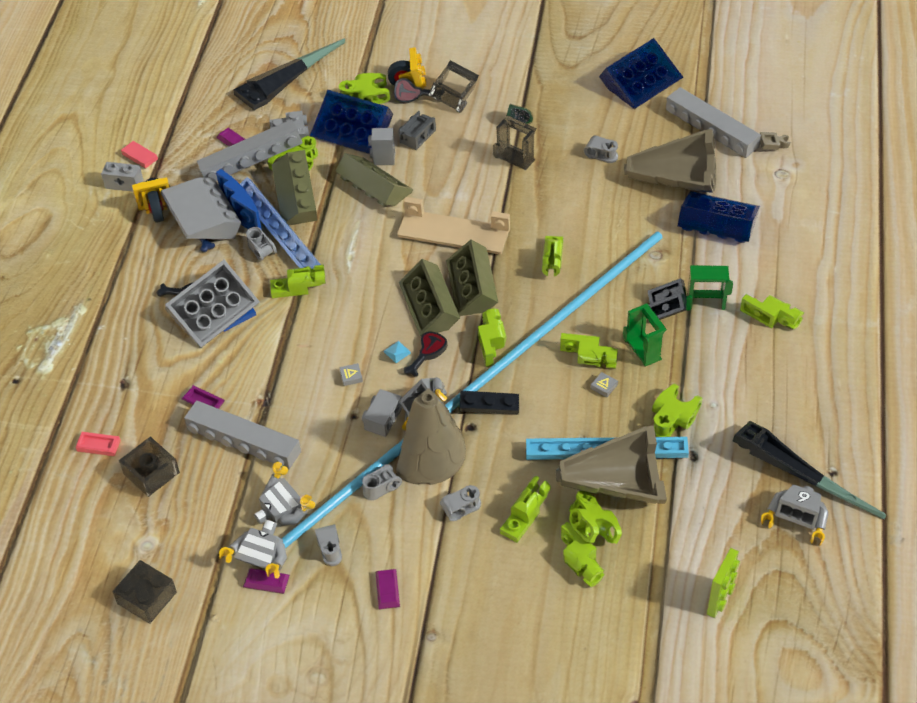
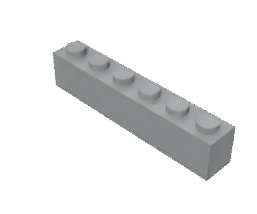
M678 88L667 97V111L700 131L713 129L715 140L745 158L759 148L761 134L683 88Z
M291 119L197 160V163L204 178L211 177L217 181L216 172L220 169L231 175L298 146L303 142Z
M197 400L184 417L187 429L190 432L201 434L209 440L221 442L227 447H234L242 453H249L263 461L281 462L282 466H286L288 469L291 468L301 453L298 439Z

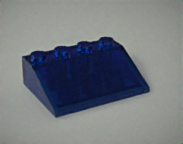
M655 38L606 67L599 78L609 91L633 109H636L681 80L683 76Z
M327 90L310 136L370 154L372 146H369L368 137L372 135V128H388L393 112L387 106Z
M690 191L681 205L677 227H682L685 231L696 230L703 235L714 234L722 239L732 238L740 243L749 242L760 206Z

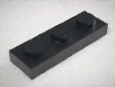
M460 391V412L518 415L519 394Z

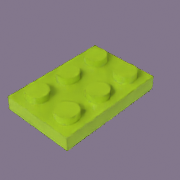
M730 548L712 581L707 615L713 618L716 617L718 611L722 612L727 603V600H725L727 594L731 596L736 586L734 582L738 575L736 571L740 561L737 560L739 551Z

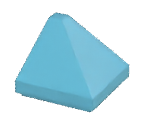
M399 341L384 350V353L395 363L411 354Z

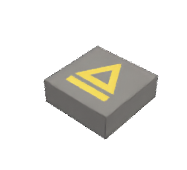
M358 363L339 367L344 386L363 382Z
M601 372L591 384V389L608 397L618 385V380Z

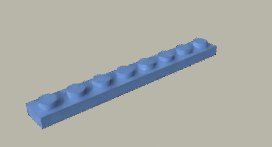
M248 177L242 181L240 185L252 198L258 209L260 220L299 268L306 266L313 268L315 265H321L253 181Z

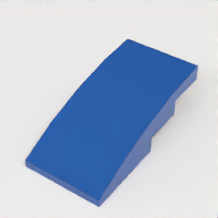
M222 169L216 172L218 185L241 221V225L247 229L252 227L261 229L259 212L252 198L232 176Z

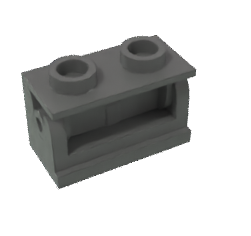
M418 111L414 116L410 117L408 122L400 127L398 132L400 143L417 150L436 131L435 118L425 114L420 116V111Z

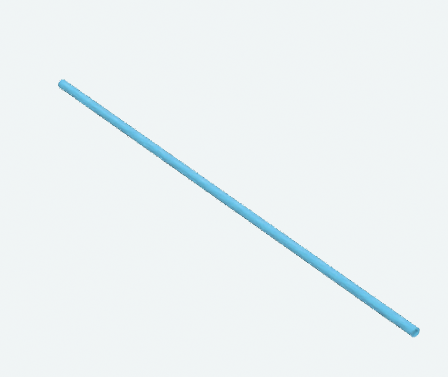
M655 232L462 391H478L663 238L662 234ZM460 393L445 404L450 413L460 405ZM403 439L281 538L285 544V549L362 486L364 476L389 464L401 453Z

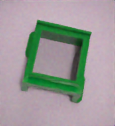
M690 265L686 311L692 309L693 298H721V310H725L727 295H731L733 289V281L729 279V266ZM721 282L720 290H694V283Z
M646 303L628 311L627 327H623V340L630 345L646 367L662 360L660 356L662 338L667 329ZM646 318L656 331L649 334L645 333Z

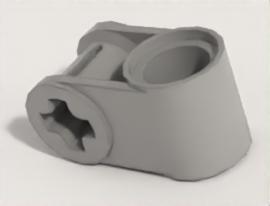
M592 136L584 148V153L589 158L614 163L618 160V153L616 152L618 144L614 140Z
M252 227L247 230L248 247L259 261L264 260V257L270 254L277 253L272 240L260 228Z
M386 464L380 469L364 476L362 480L363 495L368 500H376L390 491L396 490L401 485L402 479L396 476L391 465Z
M469 485L441 499L440 505L450 521H457L481 507L479 489Z
M335 524L315 529L318 545L321 548L325 564L328 566L338 565L342 560V554Z

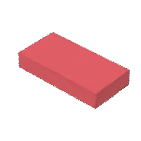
M132 141L121 150L122 155L145 169L158 160L155 153L135 141Z
M81 432L75 448L78 452L115 456L121 440L119 436Z

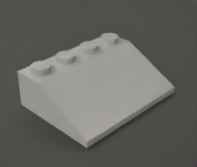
M198 177L161 190V195L186 239H235L241 221L215 178Z
M223 260L167 302L165 310L192 340L202 348L259 304L260 301L230 265Z

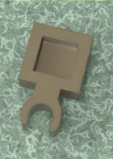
M760 132V145L762 149L778 150L779 147L788 148L791 142H787L788 135L777 136V133Z

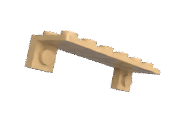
M405 197V215L397 235L401 238L459 248L469 240H473L486 247L488 253L501 255L510 231V214L492 211L491 223L427 213L424 212L423 199Z

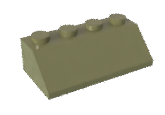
M305 150L286 153L272 164L280 215L288 225L318 221Z
M344 153L335 171L341 175V179L347 182L351 181L353 187L359 190L363 189L366 191L365 194L367 196L378 199L377 202L385 207L387 205L396 206L413 191L412 188L364 157Z
M469 240L446 260L454 303L459 316L480 314L498 303L487 248L473 240Z
M421 259L400 280L399 285L419 335L422 337L426 332L439 333L449 330L460 319V316L438 265Z

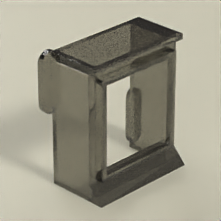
M450 60L446 68L433 83L429 96L461 113L467 106L466 99L474 90L479 75ZM450 70L470 81L462 94L442 84Z
M507 115L496 127L497 143L493 144L494 157L527 170L535 161L534 134L537 128ZM510 127L527 134L523 138L522 149L510 144Z

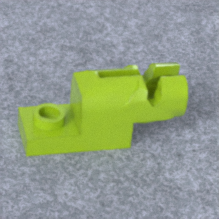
M545 236L542 272L546 276H548L549 269H554V276L560 273L563 236Z
M324 264L315 265L313 268L306 266L304 268L288 269L287 278L270 280L271 297L308 295V287L326 284Z
M745 294L740 307V311L770 328H773L779 322L789 328L796 329L802 322L803 318L801 316L804 314L803 311L795 307L790 309V304L784 303L771 295L763 302H760L756 298Z
M496 308L483 312V325L478 326V339L486 367L494 365L493 358L496 357V350L505 347L507 338L503 322L500 319V312Z
M561 333L560 351L578 353V364L597 367L605 364L606 368L616 369L618 349L599 346L600 337Z
M534 476L511 507V515L500 528V534L518 543L540 514V505L551 490V486L546 480H544L539 488L537 483L539 480L538 476Z
M566 522L561 526V539L567 545L563 550V560L577 576L584 577L583 581L588 586L594 587L604 576V570L596 561V547L592 543L584 541L572 525Z

